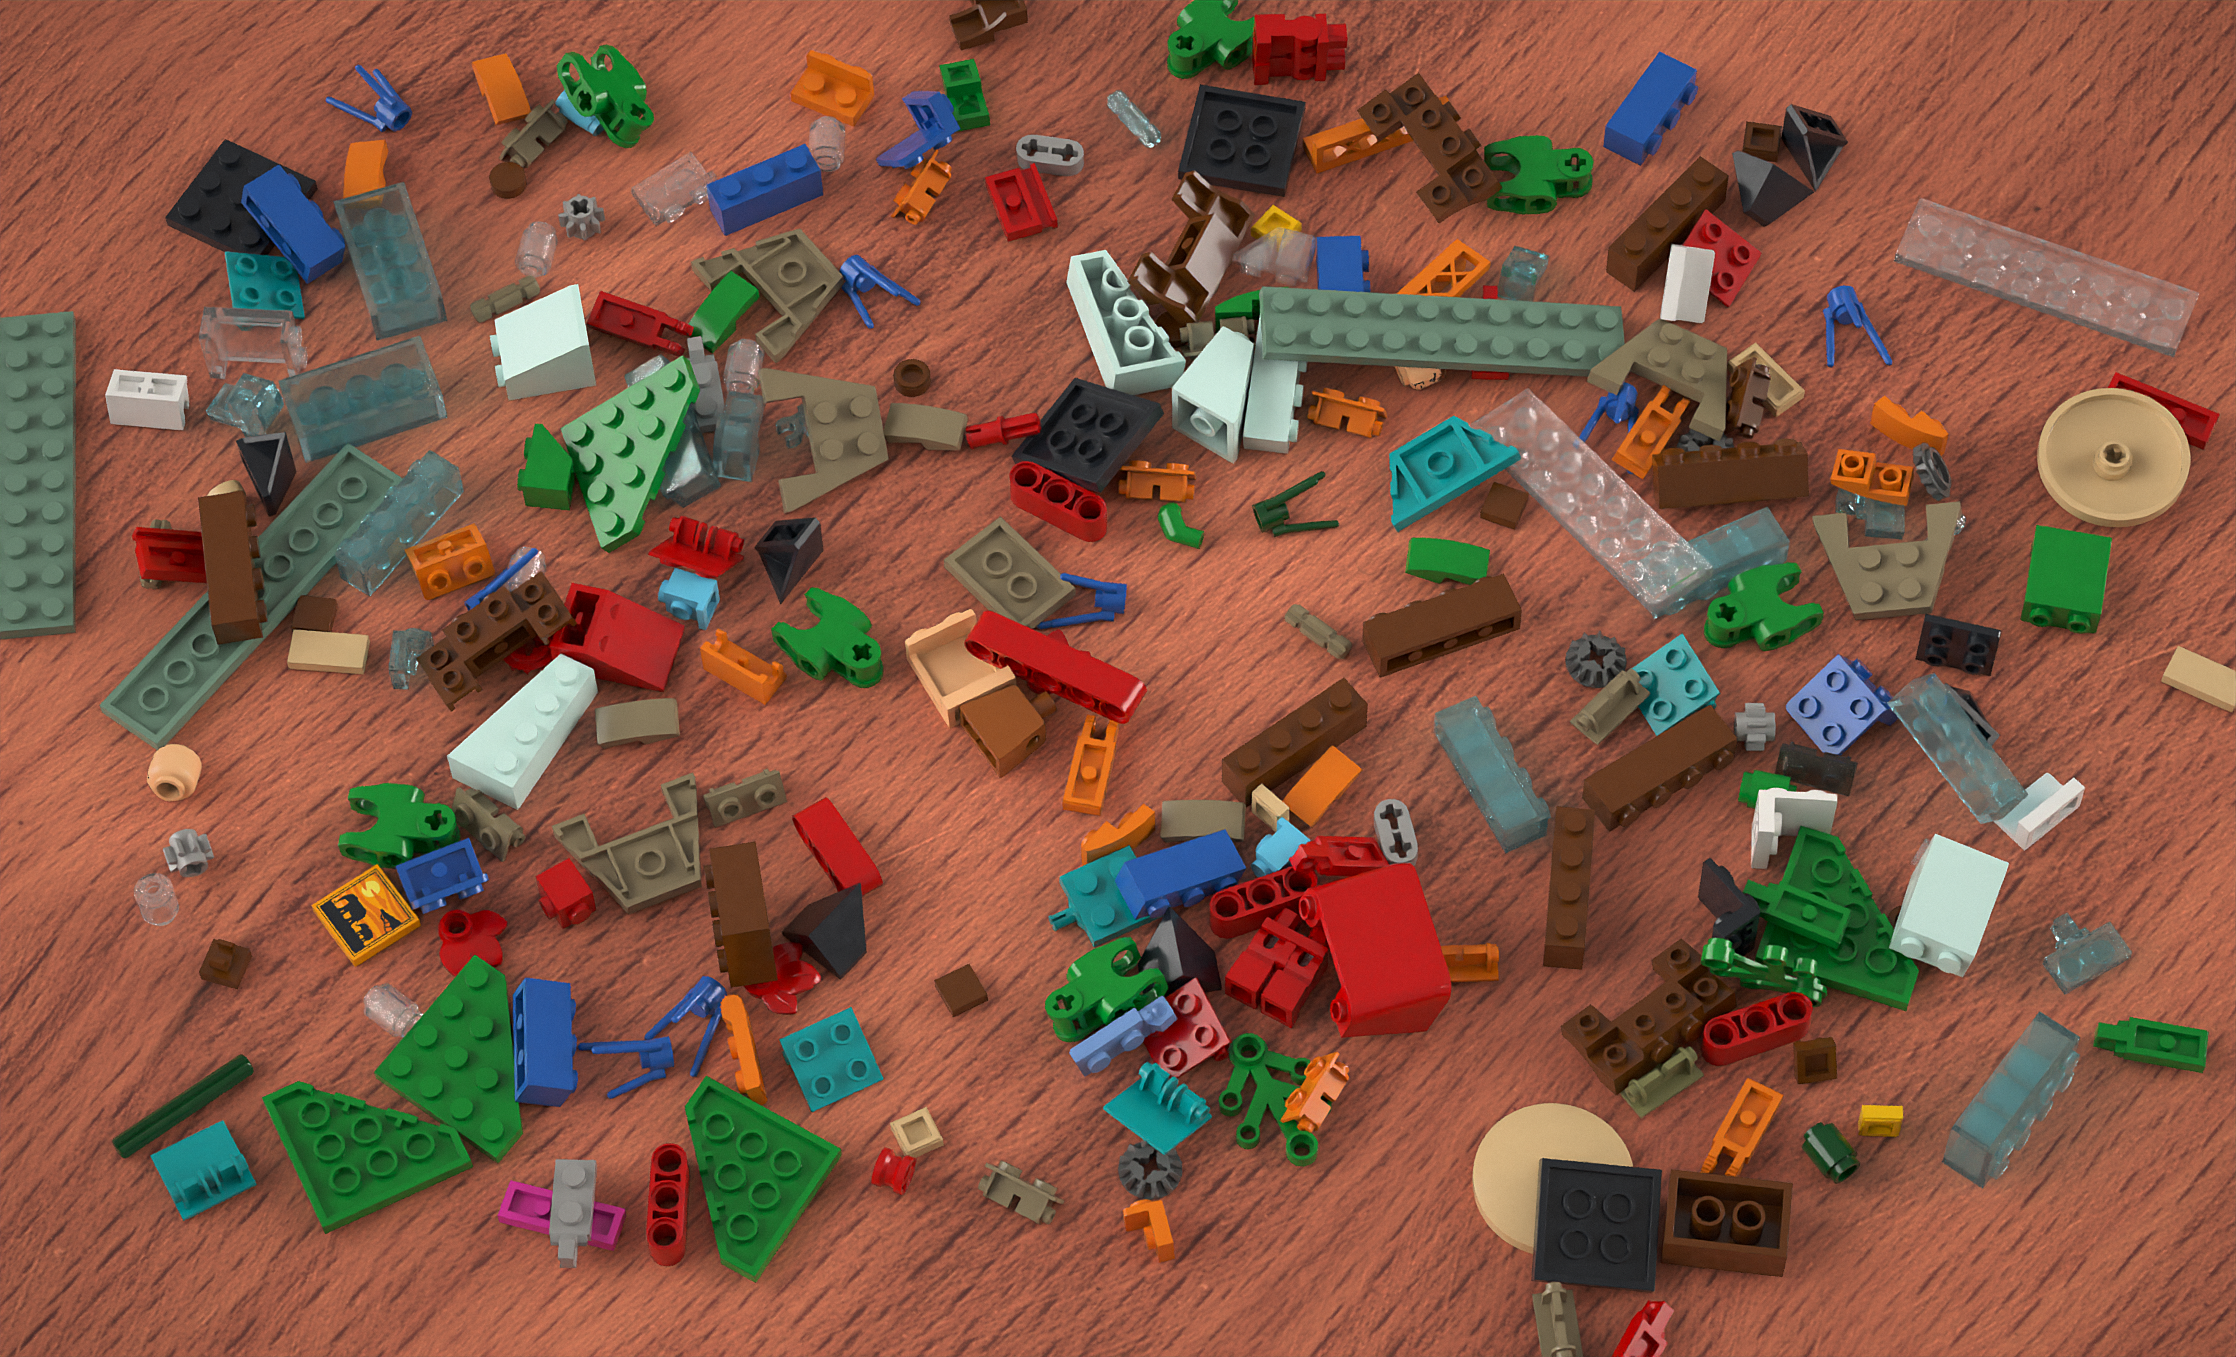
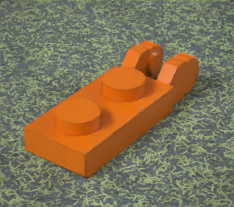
M1665 385L1662 386L1653 402L1649 401L1611 459L1641 479H1644L1652 467V454L1661 453L1680 424V417L1690 403L1689 400L1683 397L1674 407L1673 414L1660 407L1667 400L1671 390Z
M1087 714L1082 735L1078 736L1062 802L1063 810L1101 816L1116 753L1119 723L1110 720L1107 724L1105 740L1094 739L1093 734L1097 727L1096 716Z
M734 993L733 995L729 994L720 1002V1008L728 1032L734 1035L727 1037L732 1059H739L741 1070L735 1072L737 1086L741 1095L747 1093L750 1100L763 1105L766 1104L768 1099L749 1014L742 998Z
M1747 1078L1712 1140V1148L1702 1165L1700 1173H1713L1721 1154L1724 1153L1735 1158L1725 1175L1739 1177L1744 1164L1748 1165L1779 1109L1784 1095Z

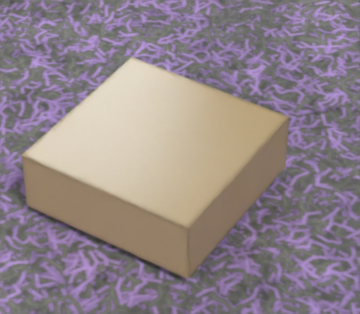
M1263 784L1259 785L1252 792V813L1274 832H1277V821L1281 817L1289 822V807Z
M927 1107L890 1123L891 1130L904 1156L909 1155L916 1158L944 1146L943 1138Z

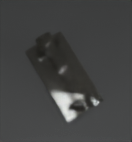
M1792 741L1790 745L1782 744L1775 774L1789 776L1791 781L1850 796L1858 762L1851 761L1850 756L1844 757L1825 752L1823 757L1816 756L1817 749L1797 745Z

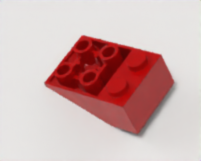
M571 583L564 605L577 624L572 627L569 623L553 635L549 646L552 661L560 654H563L594 669L595 678L664 692L685 625L609 590Z

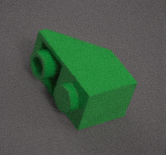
M535 423L532 438L527 437L525 441L524 458L527 460L525 469L519 470L517 489L518 491H523L526 506L570 510L576 483L573 459L543 424Z

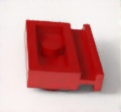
M1035 163L1030 164V168L1020 170V168L985 177V186L1008 242L1041 233L1042 229L1051 226L1052 229L1058 228L1057 217Z
M136 527L132 539L136 541L135 553L141 579L207 583L202 532Z

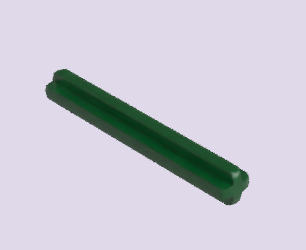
M243 1054L236 1056L113 1138L114 1148L122 1158H128L252 1075L254 1072L252 1064Z

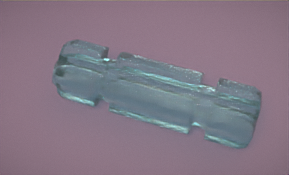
M1116 90L1113 94H1110L1107 98V106L1114 114H1120L1118 118L1135 136H1140L1139 140L1145 147L1152 148L1161 141V131L1154 124H1148L1150 120L1132 101L1128 102L1130 98L1123 91Z

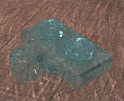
M1841 488L1838 489L1835 499V512L1847 513L1848 515L1856 514L1857 519H1865V537L1903 539L1905 533L1904 505L1882 502L1851 493Z
M2067 912L2053 920L2054 922L2050 929L2058 940L2055 945L2057 951L2046 956L2042 964L2065 995L2129 960L2132 951L2111 922L2090 932L2086 927L2079 929Z

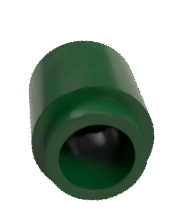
M1822 1122L1817 1123L1804 1134L1806 1141L1803 1143L1802 1149L1827 1179L1831 1178L1835 1184L1849 1178L1860 1167V1162L1856 1159L1857 1152L1833 1123L1824 1125Z

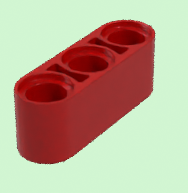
M1022 461L1011 468L1009 473L1011 500L1018 508L1086 542H1096L1106 535L1107 505L1100 496L1030 461ZM1031 484V486L1029 487H1023L1021 485ZM1062 500L1064 502L1054 503L1053 501ZM1090 516L1096 517L1092 520L1085 519L1086 517Z
M827 797L792 815V821L798 834L838 892L861 882L862 896L883 885L882 877L876 865Z
M1291 866L1215 893L1209 904L1211 930L1218 937L1229 939L1261 929V925L1267 917L1274 920L1283 908H1287L1300 915L1299 900L1305 892H1296L1292 889L1298 886L1307 889L1318 886L1317 874L1315 871L1310 873L1296 872ZM1259 899H1268L1272 902L1266 905L1258 904L1255 901ZM1224 911H1230L1235 915L1232 917H1222L1219 914Z
M1790 992L1709 1020L1704 1028L1700 1049L1702 1057L1711 1065L1724 1066L1799 1041L1808 1033L1813 1011L1812 1002L1802 993ZM1788 1013H1794L1799 1015L1802 1019L1791 1020L1787 1018L1785 1015ZM1756 1025L1762 1027L1765 1031L1757 1033L1748 1027ZM1722 1038L1726 1040L1728 1044L1718 1045L1714 1043L1712 1039Z
M674 1143L662 1144L652 1154L646 1237L650 1256L654 1262L666 1267L673 1266L683 1259L686 1251L690 1170L686 1152L681 1146ZM668 1164L679 1165V1168L672 1172L662 1170ZM672 1200L677 1202L674 1207L669 1209L659 1207L665 1201ZM670 1237L675 1239L668 1246L657 1244L662 1238Z

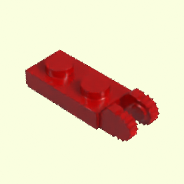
M603 291L599 292L586 323L593 330L652 350L657 348L664 353L681 357L684 354L685 348L674 341L661 338L664 329L667 328L679 335L689 337L694 330L689 324L668 317L665 312Z

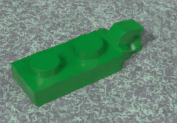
M1748 879L1742 891L1743 894L1748 893L1755 899L1760 908V917L1764 918L1765 921L1838 950L1853 915V911L1782 881L1779 884L1769 883L1768 887Z
M2129 1017L2128 1021L2119 1020L2117 1025L2099 1022L2095 1030L2093 1047L2114 1051V1056L2123 1057L2126 1060L2203 1073L2206 1064L2209 1032L2207 1030Z

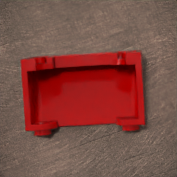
M1411 863L1391 864L1308 888L1299 900V913L1309 927L1323 926L1341 984V989L1330 1005L1331 1018L1337 1023L1341 1038L1426 1032L1450 999L1451 978L1415 867Z

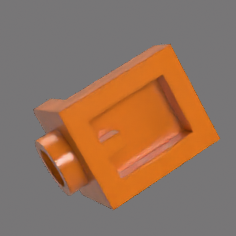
M1147 1199L1140 1200L1131 1204L1130 1207L1123 1209L1126 1232L1143 1228L1148 1250L1156 1249L1159 1263L1175 1259L1174 1242L1162 1200L1153 1202Z

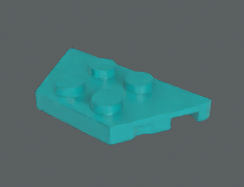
M1452 416L1389 453L1390 471L1392 473L1390 495L1393 499L1391 522L1397 532L1401 531L1521 460L1522 458L1517 448L1512 445L1507 447L1495 441L1492 435L1485 431L1473 429L1467 422Z

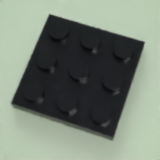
M1200 84L1178 169V179L1182 180L1186 172L1195 170L1211 185L1285 197L1306 110V102Z
M225 139L166 215L165 219L168 226L223 252L268 255L275 244L241 203L244 186L277 165H280L287 174L291 173L298 180L301 192L308 200L317 191V184L315 180Z
M1074 378L1040 420V433L1027 436L1011 457L1015 464L1022 461L1036 463L1083 488L1101 493L1164 415L1160 403Z
M1541 1158L1538 1170L1531 1281L1544 1283L1560 1282L1565 1285L1654 1292L1662 1170Z

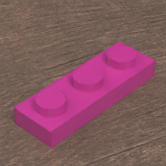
M510 1180L497 1215L499 1222L549 1235L553 1191ZM594 1201L592 1235L588 1245L614 1251L627 1216L625 1209Z

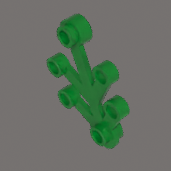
M1710 938L1708 939V944L1703 946L1701 964L1710 968V973L1716 976L1740 978L1739 984L1744 988L1802 993L1810 999L1813 1007L1821 1006L1822 999L1827 996V988L1821 985V981L1816 978L1817 961L1809 958L1794 959L1792 974L1797 979L1786 975L1785 965L1787 964L1788 949L1778 945L1765 946L1762 960L1767 964L1765 966L1736 954L1732 949V942L1726 939Z
M1245 1033L1238 1036L1229 1047V1059L1235 1067L1226 1090L1219 1096L1220 1112L1228 1117L1236 1116L1241 1112V1092L1249 1074L1254 1079L1257 1088L1244 1122L1237 1127V1144L1244 1149H1253L1259 1144V1127L1268 1106L1287 1140L1286 1156L1288 1160L1296 1166L1312 1164L1318 1155V1141L1316 1137L1308 1131H1300L1295 1120L1285 1123L1280 1121L1287 1110L1284 1100H1287L1290 1094L1300 1087L1273 1079L1267 1068L1290 1073L1291 1080L1298 1085H1302L1306 1076L1298 1075L1295 1070L1299 1067L1306 1068L1311 1061L1307 1058L1295 1059L1269 1051L1266 1042L1256 1034ZM1252 1051L1256 1055L1253 1058H1245L1242 1056V1053ZM1322 1095L1320 1099L1324 1100L1332 1108V1102ZM1227 1099H1234L1238 1103L1233 1107H1228L1223 1102ZM1250 1131L1255 1134V1137L1247 1140L1242 1138L1241 1134ZM1299 1148H1305L1309 1151V1154L1298 1156L1295 1154V1151Z

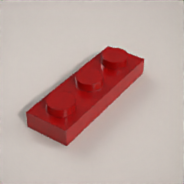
M2115 372L2108 388L2131 390L2160 403L2177 419L2185 432L2188 443L2202 450L2205 449L2220 416L2219 413Z

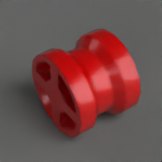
M884 1147L875 1163L871 1183L878 1187L890 1186L893 1192L904 1195L915 1172L916 1158L909 1155L900 1157L896 1155L893 1149Z

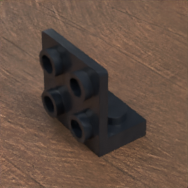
M1925 614L1915 659L1925 661L1927 664L1935 667L1947 666L1963 670L1971 675L1983 674L1991 676L2001 630Z
M1711 858L1703 862L1698 898L1717 918L1713 925L1712 938L1729 940L1732 942V949L1735 953L1745 956L1755 947L1760 908L1750 894H1743L1734 884L1731 873L1724 866H1718Z

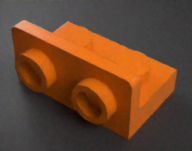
M810 50L806 55L807 68L790 93L791 101L855 127L874 97L873 76L859 66H850L836 60L829 54H821Z
M475 523L404 549L407 560L418 579L425 600L433 599L495 575V569L486 542Z

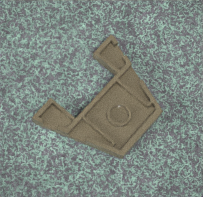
M800 228L756 241V246L740 251L732 248L722 251V256L706 261L702 257L691 262L692 271L711 292L730 271L737 275L744 273L782 315L781 318L755 334L756 342L775 364L781 361L844 284L843 275Z
M1659 318L1591 369L1587 382L1615 395H1618L1629 373L1633 372L1699 402L1700 405L1692 418L1689 428L1720 441L1725 430L1726 347Z
M770 368L758 370L764 404L802 398L816 472L814 474L778 480L784 514L798 509L889 459L875 386Z
M1960 501L1926 505L1928 540L1850 548L1847 513L1812 516L1814 528L1822 542L1825 553L1834 569L1855 620L1932 613L1945 571L1944 565L1947 555L1952 548L1955 538L1956 525L1962 515Z
M693 773L661 784L662 794L673 816L672 819L599 846L585 814L552 826L555 838L628 914L702 887L697 788Z

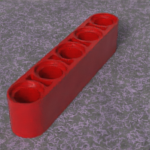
M984 611L964 642L965 648L974 657L999 669L1009 666L1016 677L1120 724L1129 722L1147 692L1146 686L1137 677L993 611Z

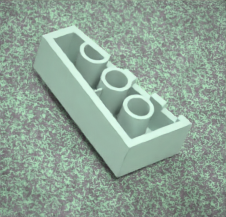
M1106 250L1071 256L1066 283L1105 386L1130 395L1172 388L1183 375L1186 360L1179 351L1176 352L1168 342L1169 336L1164 329L1157 327L1150 317L1149 309L1143 300H1138L1131 291V285L1127 282V278Z
M1259 317L1243 432L1244 449L1288 454L1290 442H1297L1299 420H1294L1295 407L1302 406L1304 385H1299L1300 373L1306 372L1308 362L1263 359L1261 317Z
M560 654L447 755L452 778L518 810L598 693L594 669Z

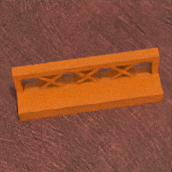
M1447 96L1439 98L1443 105L1449 101ZM1361 118L1303 138L1302 147L1317 174L1412 142L1413 139L1406 129L1402 127L1379 142Z
M1456 239L1396 294L1460 297L1490 269L1491 262ZM1466 260L1476 266L1472 271L1463 272L1466 268ZM1451 283L1452 289L1448 293H1440Z

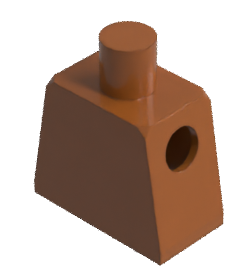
M1015 685L959 706L961 727L999 778L1009 773L1046 741V726L1043 719L1057 711L1053 699L1046 691L1028 700L1020 688Z

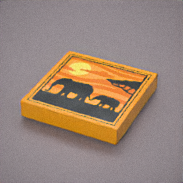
M378 864L311 905L313 912L354 967L421 926L419 918Z

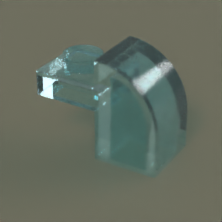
M243 373L235 386L227 383L222 386L206 412L211 420L240 428L245 437H252L266 433L282 410L284 401L273 381Z
M728 391L723 413L718 415L714 436L713 464L716 477L752 482L760 452L758 432L766 406L761 395Z

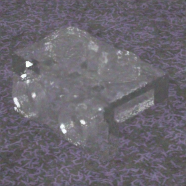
M690 151L633 186L631 194L654 225L658 226L665 221L667 223L675 221L684 213L687 207L695 202L697 204L706 202L708 200L707 184L716 181L717 176L713 171L707 173Z

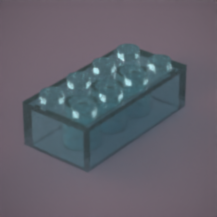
M401 182L333 201L339 226L376 340L448 321L442 294L405 183Z
M420 335L278 381L284 405L305 463L339 453L347 443L358 447L447 418L443 395Z
M2039 1011L1951 1128L1942 1163L1982 1189L1991 1177L1998 1180L2010 1162L2007 1157L2012 1149L2015 1148L2019 1151L2032 1132L2029 1128L2033 1121L2037 1119L2041 1122L2053 1105V1101L2050 1099L2056 1090L2064 1092L2075 1075V1072L2072 1070L2081 1056L2076 1052L2081 1037Z

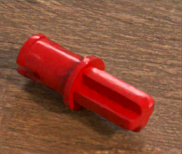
M1037 413L1006 419L1003 416H998L995 421L966 426V432H970V434H966V438L971 449L995 443L1008 445L1010 440L1040 433L1041 422Z

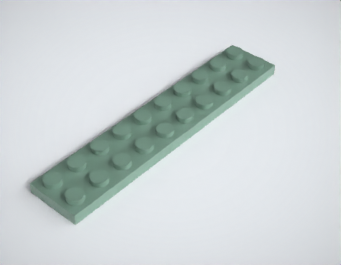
M1262 286L1259 292L1263 359L1588 377L1594 366L1625 344L1621 306Z
M73 311L0 318V640L76 633V319Z
M347 443L258 537L261 558L254 559L255 568L261 567L264 580V590L258 591L259 600H265L268 622L262 623L263 638L218 645L211 626L207 591L99 705L102 713L156 750L165 746L297 605L298 598L301 595L308 594L407 488L405 480Z

